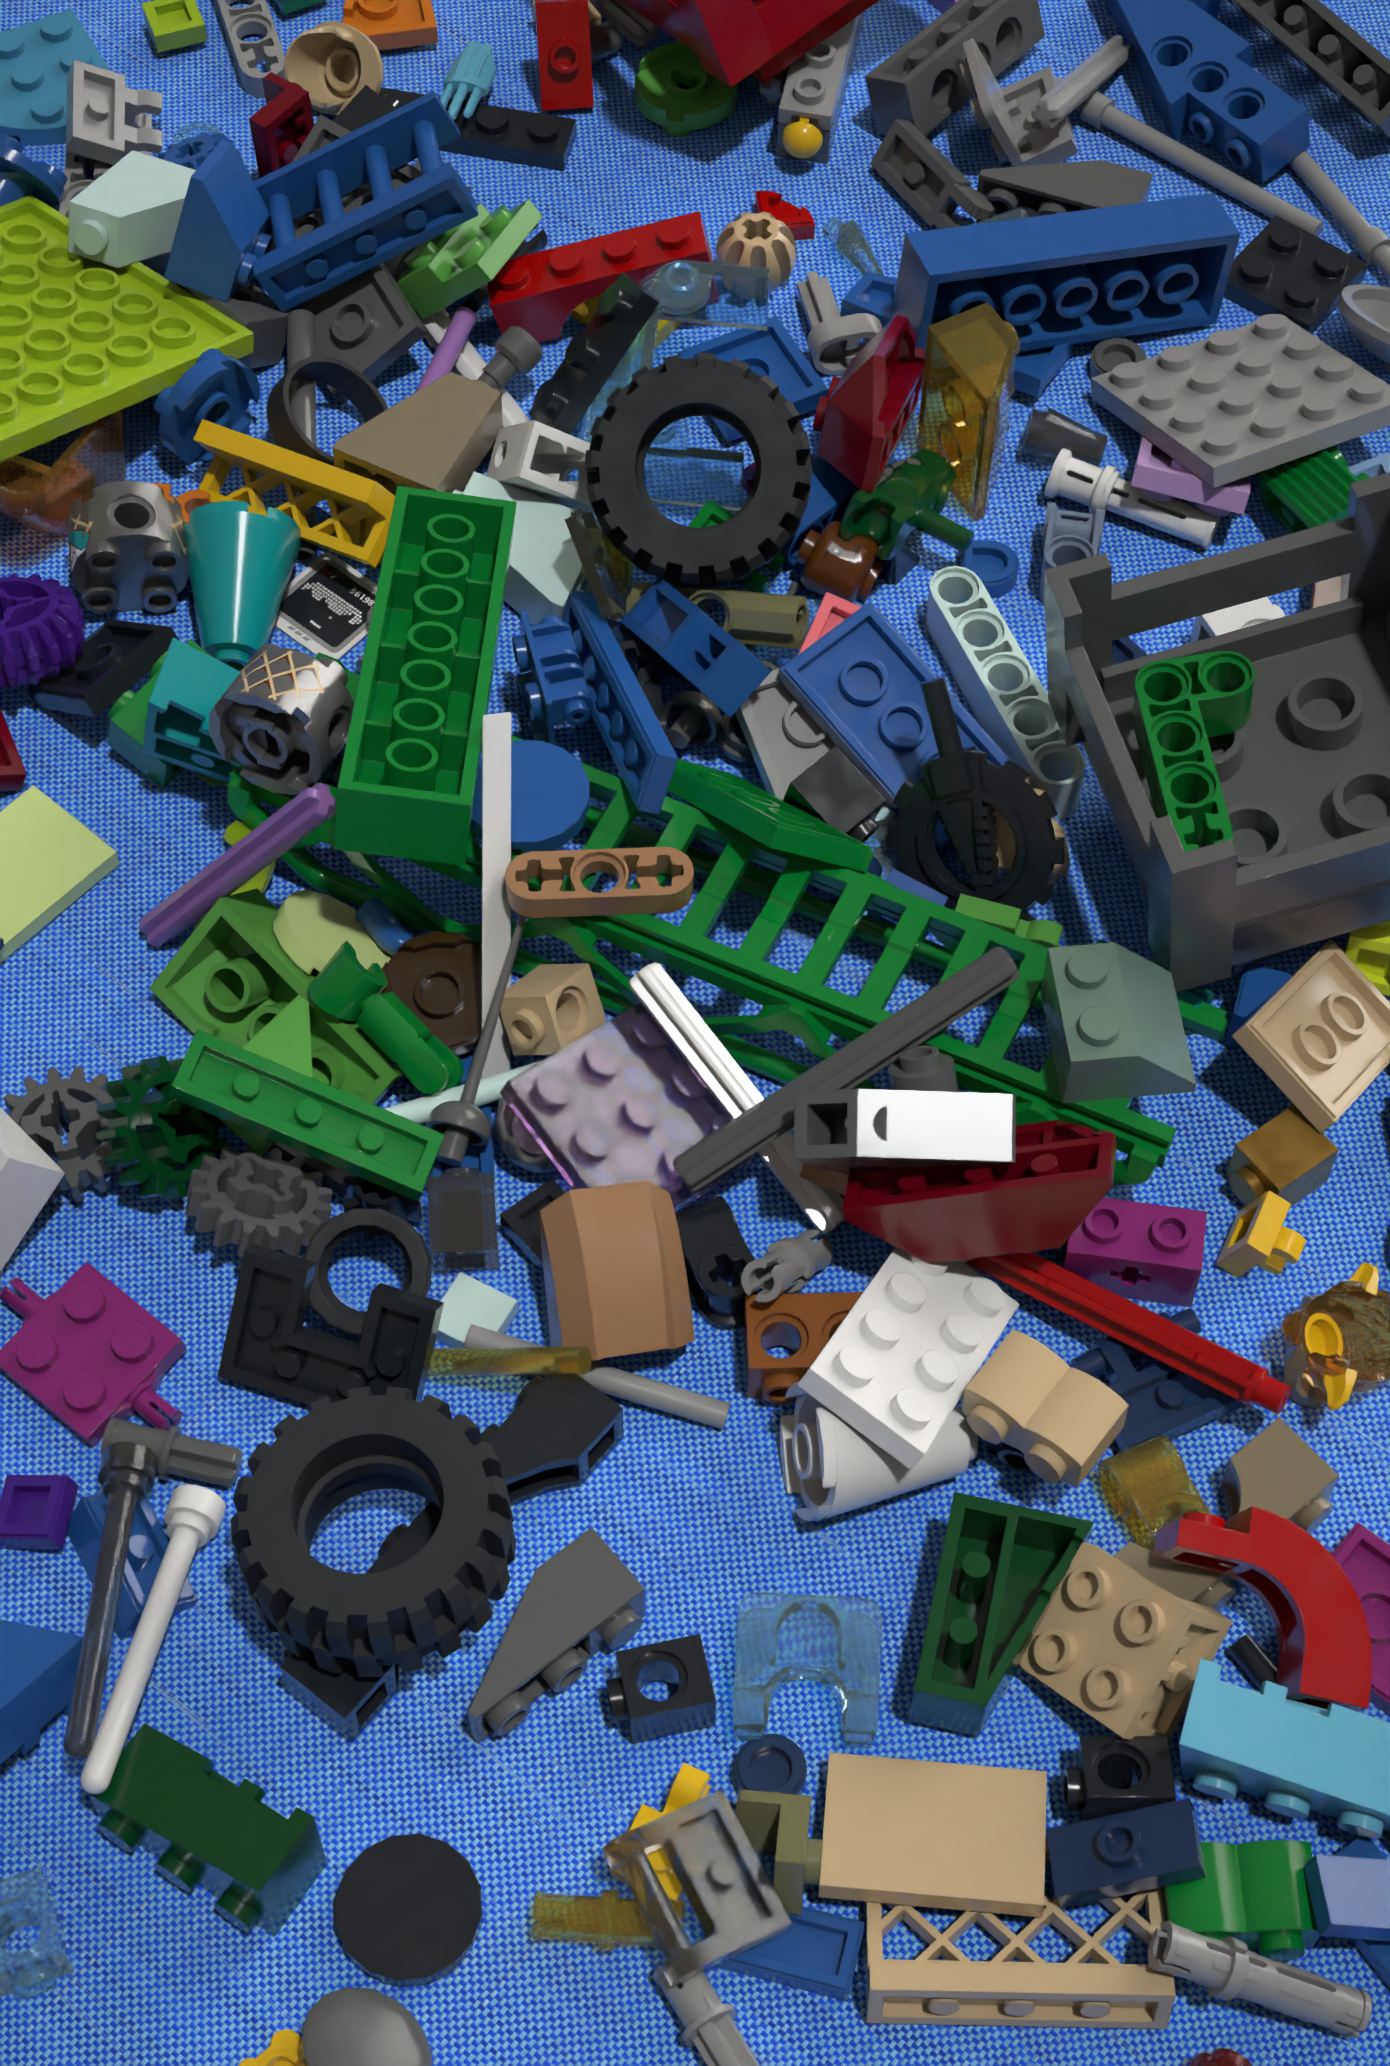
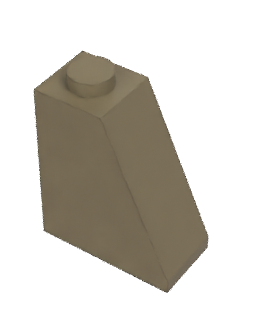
M450 371L338 439L333 446L334 466L376 481L394 496L396 495L397 486L453 493L456 489L462 492L473 472L495 442L498 432L503 427L502 392L491 388L480 380H471Z

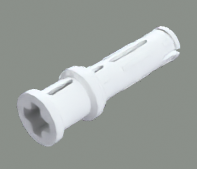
M1062 448L1050 472L1044 496L1054 499L1057 495L1084 504L1089 506V513L1091 514L1094 513L1096 508L1105 509V514L1107 511L1150 526L1153 529L1161 530L1198 544L1204 549L1209 548L1221 516L1206 513L1198 507L1176 499L1172 501L1151 499L1141 493V488L1133 487L1131 482L1120 479L1121 472H1118L1116 467L1107 465L1102 469L1073 458L1072 451Z

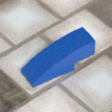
M661 577L652 584L620 621L729 717H732L771 672L744 645L716 624L698 606Z

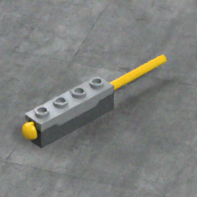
M864 12L812 50L804 53L805 55L790 65L779 106L776 157L828 164L863 25Z

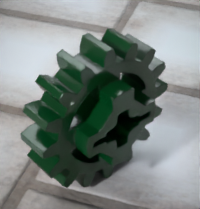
M158 1056L122 1067L121 1074L123 1079L110 1081L105 1085V1089L113 1098V1102L97 1106L96 1112L103 1118L108 1119V1129L97 1132L96 1139L102 1142H110L112 1151L107 1154L103 1161L106 1166L120 1164L123 1170L118 1183L122 1187L138 1184V1196L143 1199L159 1196L162 1201L186 1197L193 1169H200L202 1158L206 1155L213 1157L215 1152H221L222 1148L229 1147V1144L224 1139L218 1137V1128L225 1126L218 1117L168 1096L184 1058L168 1061L166 1056Z

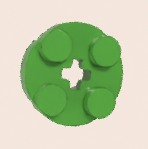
M673 42L651 50L640 61L639 72L635 75V102L645 117L656 124L662 125L664 133L672 137H684L689 135L692 130L713 126L725 118L734 115L737 110V84L732 88L703 69L695 51L689 50V47L681 42ZM682 83L687 87L693 88L684 89L677 87V85Z

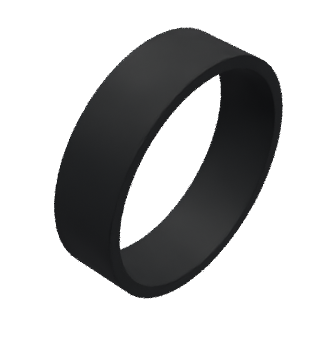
M313 356L297 362L276 383L269 394L266 410L270 431L279 447L334 466V457L313 444L298 426L289 402L290 382L298 379H311L330 385L354 404L365 423L389 408L379 390L359 370L335 358Z

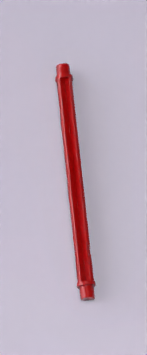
M838 1193L844 1200L845 1195ZM1019 1252L962 1261L1250 1407L1255 1403L1278 1415L1290 1396L1291 1386L1269 1376L1268 1369L1035 1253Z

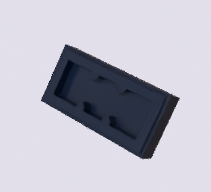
M1190 1798L1046 1829L1055 1897L1062 1908L1207 1877L1196 1811Z

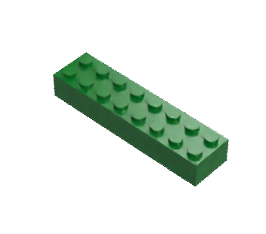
M397 486L338 783L333 849L359 852L365 855H383L422 860L429 863L465 866L482 754L483 715H487L511 558L517 502Z

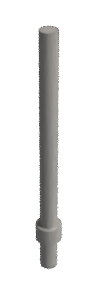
M1056 78L1057 82L1061 81L1063 78ZM1095 91L1074 109L1080 113V119L1099 130L1105 126L1271 219L1277 215L1317 237L1323 229V221L1117 109L1114 100L1098 91Z
M1306 150L1288 163L1289 166L1356 242V252L1369 266H1377L1390 281V238L1380 227H1372Z

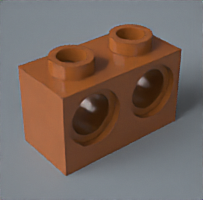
M863 1292L780 1294L776 1299L767 1303L755 1301L754 1299L757 1295H745L744 1340L747 1398H763L768 1402L777 1404L795 1402L797 1398H785L788 1388L794 1382L802 1379ZM780 1345L789 1347L795 1354L788 1358H776L769 1355L765 1350Z

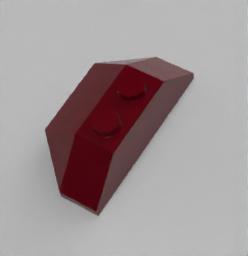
M895 315L851 360L841 378L833 376L827 397L821 396L813 422V430L821 432L817 453L858 488L873 493L917 409L928 360L925 350L918 348V337L908 318L900 315Z
M1061 1120L1017 1125L1015 1163L850 1170L842 1212L845 1221L928 1264L954 1260L969 1261L979 1257L1019 1252L1034 1253L1044 1249L1060 1248L1113 1187L1117 1141L1114 1132L1106 1130L1096 1132L1087 1126Z

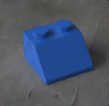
M222 139L190 178L164 278L225 303H228L239 286L246 289L249 287L254 276L252 265L255 259L269 253L273 242V237L265 234L270 219L269 209L234 144Z

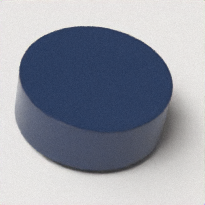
M762 1734L751 1738L739 1750L734 1765V1783L737 1792L740 1790H753L801 1795L804 1790L807 1774L806 1760L801 1749L789 1738L779 1734Z

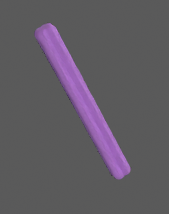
M317 783L311 788L304 789L142 917L139 930L147 935V943L159 947L166 941L174 939L209 912L219 898L231 895L336 814L337 799L331 795L330 787L323 783Z

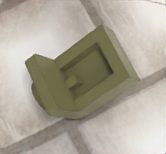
M740 1790L737 1794L734 1848L741 1852L776 1855L772 1912L801 1915L804 1884L819 1885L822 1839L808 1838L811 1796Z

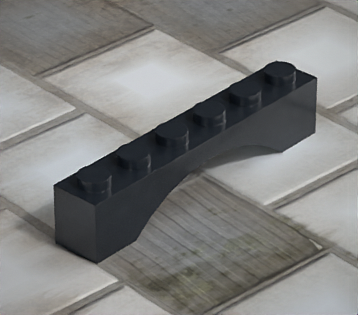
M560 1361L544 1378L539 1375L535 1376L524 1386L516 1399L515 1410L500 1426L492 1424L481 1433L482 1442L492 1445L500 1461L511 1507L545 1493L581 1486L624 1438L623 1408ZM425 1499V1508L409 1526L404 1523L400 1524L386 1537L378 1552L379 1559L366 1573H375L393 1568L418 1553L437 1529L442 1515L440 1509ZM286 1648L283 1655L284 1663L280 1666L287 1692L349 1743L356 1739L396 1694L399 1688L400 1664L383 1666V1675L381 1677H359L356 1665L349 1663L345 1664L343 1672L337 1674L318 1668L313 1651H311L308 1657L299 1658Z

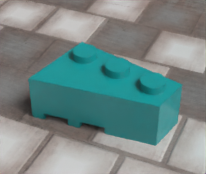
M172 638L148 702L142 753L229 783V773L234 768L231 765V759L234 755L226 762L217 751L209 732V713L239 675L240 671ZM337 756L319 778V781L328 784Z

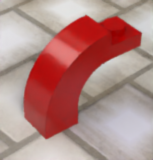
M1251 1506L1228 1518L1227 1528H1225L1226 1520L1219 1516L1201 1512H1187L1183 1514L1182 1518L1157 1530L1153 1554L1154 1559L1231 1577L1247 1586L1260 1598L1269 1611L1277 1631L1279 1659L1275 1684L1288 1688L1286 1699L1327 1709L1331 1703L1357 1712L1368 1709L1373 1660L1366 1616L1348 1576L1332 1554L1318 1540L1288 1519L1255 1506Z

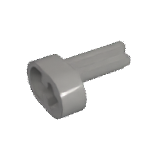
M811 271L806 273L807 281L798 282L796 286L811 329L807 339L808 348L815 368L819 372L826 375L844 374L851 360L882 330V325L878 318L868 313H857L841 317L827 277L819 278L817 271ZM863 339V343L859 345V340Z

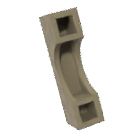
M1279 1417L1230 1458L1220 1487L1228 1504L1230 1517L1251 1506H1255L1282 1516L1306 1532L1311 1533L1329 1516L1334 1508L1329 1499L1339 1475ZM1131 1541L1113 1555V1557L1174 1596L1212 1607L1218 1612L1230 1601L1236 1591L1232 1585L1237 1580L1231 1577L1154 1559V1551L1141 1547Z

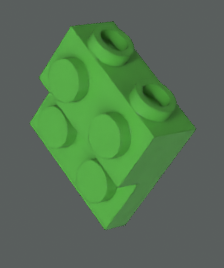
M529 199L510 211L505 205H502L492 213H489L480 202L477 204L479 216L422 243L406 258L405 263L410 268L402 272L397 284L407 300L423 319L492 281L543 217Z

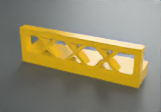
M202 419L193 440L212 453L214 458L198 490L210 493L211 503L250 501L251 505H248V512L267 516L262 494L280 484H284L288 502L275 509L282 511L289 517L293 516V519L301 529L300 540L376 568L386 546L395 496L371 479ZM235 466L242 469L246 486L227 496L219 494L231 467ZM323 500H327L332 518L310 528L304 510ZM342 506H343V507H346V508H349V509L343 511ZM367 516L376 518L364 546L360 547L352 544L348 526ZM334 533H336V534H337V538L334 537V536H331V535L334 534Z

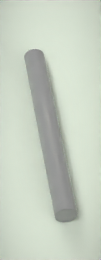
M473 1324L470 1325L463 1350L543 1375H547L560 1361L602 1393L720 1429L724 1427L731 1404L594 1361L563 1359L557 1354L555 1349Z

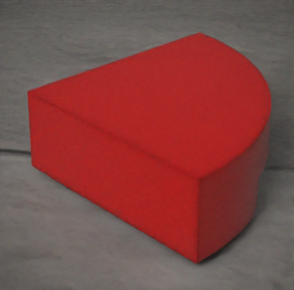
M755 191L756 213H771L776 220L783 221L793 234L794 240L815 238V223L812 215L805 207L801 206V209H799L795 205L782 200V194L777 192Z

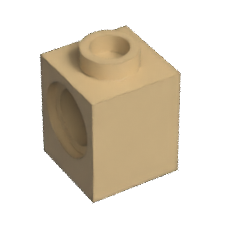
M589 963L538 965L506 989L500 1009L514 1055H564L607 1021Z

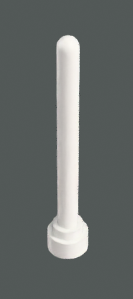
M190 1484L178 1486L174 1489L165 1511L164 1521L167 1525L166 1532L170 1537V1541L81 1774V1786L90 1794H100L110 1784L196 1549L204 1546L207 1540L215 1537L219 1530L226 1510V1504L218 1494L205 1487Z

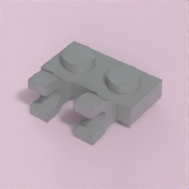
M73 60L67 74L66 151L115 165L121 160L122 156L125 157L132 150L152 156V153L159 154L162 148V131L152 129V116L146 113L156 116L160 115L162 110V93L125 87V75Z

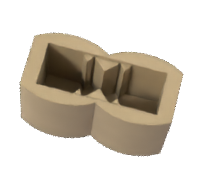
M1012 1329L964 1389L962 1412L967 1416V1423L971 1429L984 1440L993 1444H999L1002 1441L1007 1445L1020 1449L1025 1455L1024 1459L1027 1465L1041 1478L1053 1483H1057L1060 1480L1071 1486L1078 1487L1123 1429L1129 1405L1101 1381L1083 1371L1070 1367L1044 1344L1022 1332Z

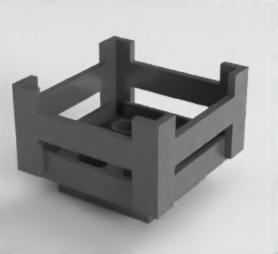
M1390 472L1350 483L1347 518L1115 584H1112V567L1106 553L1044 570L1048 701L1066 745L1071 746L1081 742L1084 745L1149 902L1148 944L1157 965L1172 973L1176 993L1231 977L1233 965L1389 921ZM1342 575L1340 601L1112 665V640ZM1216 651H1233L1249 659L1255 669L1251 717L1248 723L1239 731L1208 737L1233 830V843L1229 839L1201 847V842L1197 844L1200 848L1185 852L1170 816L1156 818L1133 728L1135 677L1146 664L1158 660Z

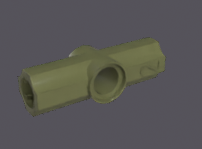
M633 582L632 590L626 600V614L653 583ZM670 584L708 616L710 606L714 600L720 602L726 612V620L722 628L741 644L801 649L806 634L809 632L810 611L807 607L806 597L739 591L731 587L705 588Z

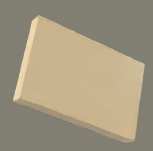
M1330 939L1232 1037L1312 1125L1322 1133L1341 1117L1390 1063V1002L1336 943Z
M829 1752L818 1897L1042 1917L1045 1883L1047 1771Z

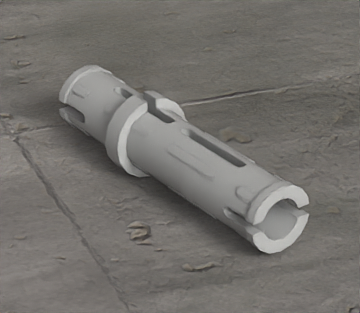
M1170 1921L1161 1922V1929L1156 1928L1148 1949L1149 1966L1153 1970L1162 1971L1176 1977L1179 1976L1205 1986L1207 1992L1213 1997L1224 2001L1231 2000L1234 1997L1242 2000L1245 1999L1302 2021L1323 2026L1351 2039H1357L1360 2036L1359 2031L1364 2032L1371 2017L1372 2000L1366 1990L1354 1988L1343 1983L1340 1984L1278 1960L1275 1961L1249 1951L1243 1941L1230 1936L1223 1937L1220 1940L1212 1937L1209 1938Z

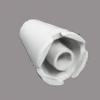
M800 1381L794 1382L788 1388L785 1398L797 1399L794 1415H781L780 1457L783 1478L788 1494H801L806 1508L794 1510L799 1518L807 1522L821 1521L962 1475L968 1467L969 1460H974L977 1455L978 1435L971 1429L964 1413L958 1406L954 1407L924 1456L910 1470L797 1385Z

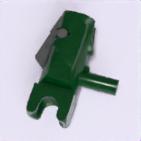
M921 449L909 458L892 463L890 467L885 468L873 493L860 489L853 495L842 519L839 535L846 540H852L856 536L873 538L880 544L877 556L883 560H890L904 548L909 533L915 528L962 553H965L970 546L974 532L940 515L948 499L949 489L957 476L947 458L934 451Z

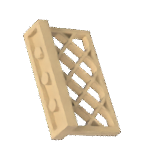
M1045 1839V1863H1050L1048 1841ZM1162 1887L1137 1892L1127 1903L1119 1896L1098 1900L1114 1916L1092 1937L1063 1912L1066 1907L1062 1908L1056 1898L1051 1901L1045 1895L1042 1917H1036L1018 1935L1013 1933L992 1913L966 1911L941 1934L914 1909L917 1906L885 1903L892 1910L882 1918L881 1903L865 1902L866 2023L1167 2029L1176 1996L1174 1976L1162 1971L1153 1970L1149 1964H1121L1102 1947L1124 1924L1150 1945L1156 1928L1161 1929L1160 1923L1165 1921ZM1144 1905L1146 1907L1147 1921L1137 1913ZM902 1920L930 1944L915 1960L883 1959L882 1938ZM976 1921L1005 1946L991 1961H971L953 1945ZM1050 1923L1080 1948L1065 1963L1045 1962L1028 1946ZM940 1955H942L946 1960H936V1959H937ZM1016 1956L1021 1962L1010 1961ZM1089 1958H1091L1095 1963H1085V1962H1086Z

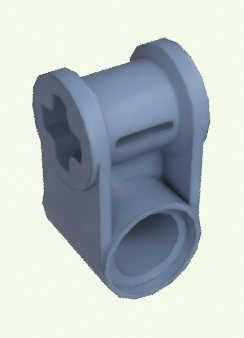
M1047 503L1040 554H1043L1038 587L1039 599L1044 605V570L1099 555L1105 509L1096 508L1094 513L1090 514L1059 510L1056 503Z

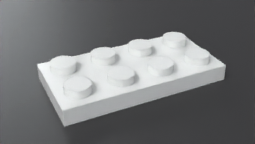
M894 1247L797 1385L908 1469L912 1470L930 1447L964 1393V1389L973 1379L1018 1308L1019 1303L1004 1293L996 1283L984 1278L962 1261L954 1260L928 1264Z

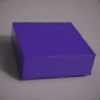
M7 1475L0 1498V1549L62 1550L79 1485L68 1475Z

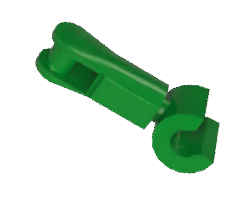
M348 941L344 942L308 986V994L311 1000L326 1013L338 1019L356 1021V1024L393 1062H397L402 1072L422 1093L433 1094L459 1085L464 1074L463 1064L459 1057L435 1035L430 1034V1030L393 992L380 994L387 985V978L379 964L372 963L366 970L357 960L354 948Z

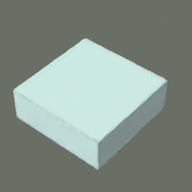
M460 1272L441 1300V1302H444L436 1339L485 1363L488 1357L463 1350L470 1325L473 1324L504 1334L519 1311L518 1300Z

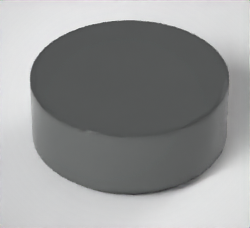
M1123 338L1106 339L1098 343L1092 351L1089 366L1090 377L1110 372L1115 366L1122 363H1136L1145 360L1146 354L1133 341Z

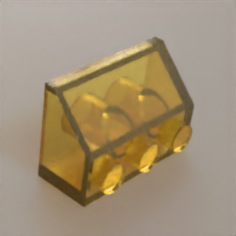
M988 302L928 326L916 445L919 450L927 449L934 451L948 459L957 476L950 490L974 522L985 517L1003 461L1006 433L1009 431L1008 417L1011 394L1014 392L1013 379L1016 356L1020 350L1019 338L1014 327L1008 321H1003Z

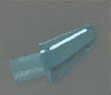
M834 217L824 224V236L832 241L840 257L861 277L866 272L884 276L864 231L854 220L843 223Z

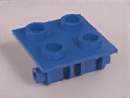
M519 610L522 635L512 637V645L519 673H521L515 675L520 704L523 710L529 709L532 720L528 721L531 740H541L556 745L554 723L566 721L571 725L584 723L588 720L590 716L589 711L593 707L592 698L589 695L583 668L580 666V658L576 652L570 625L563 622L559 616H548L542 619L539 624L530 626L526 610Z

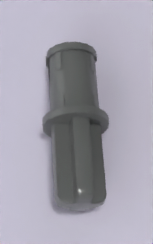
M114 1417L107 1424L101 1445V1460L128 1464L159 1472V1478L162 1480H169L173 1474L227 1487L236 1482L242 1464V1451L236 1447L182 1435V1428L172 1426L167 1431L137 1425Z

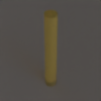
M586 1346L433 1349L427 1376L586 1374L591 1368L592 1359L590 1350Z

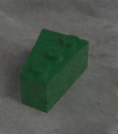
M954 1492L908 1721L976 1736L980 1735L1019 1669L1020 1662L1060 1587L1077 1550L1083 1542H1089L1094 1522Z
M144 1723L121 1752L108 1788L100 1794H89L101 1819L97 1824V1828L108 1839L126 1851L132 1852L138 1844L159 1858L155 1864L157 1870L181 1889L190 1892L197 1884L218 1898L214 1904L215 1909L238 1928L250 1932L256 1924L275 1937L327 1866V1860L314 1816L296 1807L290 1817L286 1819L261 1802L266 1794L261 1787L247 1779H244L238 1787L214 1771L213 1767L215 1765L209 1758Z

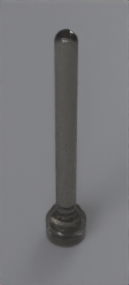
M118 1442L107 1446L102 1453L98 1481L103 1487V1494L108 1498L63 1742L66 1754L73 1759L85 1758L93 1749L136 1503L142 1501L145 1494L153 1488L158 1463L157 1455L148 1447L132 1442Z

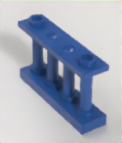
M434 91L254 181L270 212V219L266 230L268 233L273 231L275 250L255 259L252 265L256 279L282 312L479 216L475 199L451 163L449 162L445 165L442 163L439 147L461 137L459 128ZM419 158L422 176L394 190L390 172ZM370 183L373 201L345 214L341 196ZM321 207L324 225L296 239L293 220Z

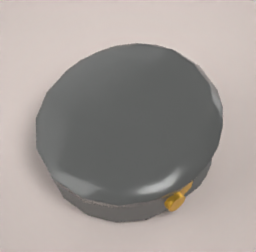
M346 1987L323 1995L308 2011L302 2029L303 2039L298 2050V2060L295 2065L432 2066V2053L427 2036L416 2018L397 2000L374 1989Z

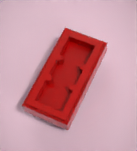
M534 0L541 109L558 110L594 107L588 0Z

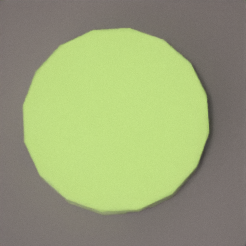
M311 890L293 892L278 909V915L273 921V931L281 949L300 970L305 971L309 975L314 968L320 972L346 941L354 948L357 960L366 970L372 963H378L382 969L386 962L388 964L391 959V955L383 951L356 919L357 911L327 894Z

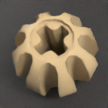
M742 213L733 222H729L719 235L715 248L718 270L724 280L729 285L736 286L741 293L747 295L751 293H762L764 295L771 293L780 284L787 281L793 271L797 259L794 236L783 221L776 220L771 213Z

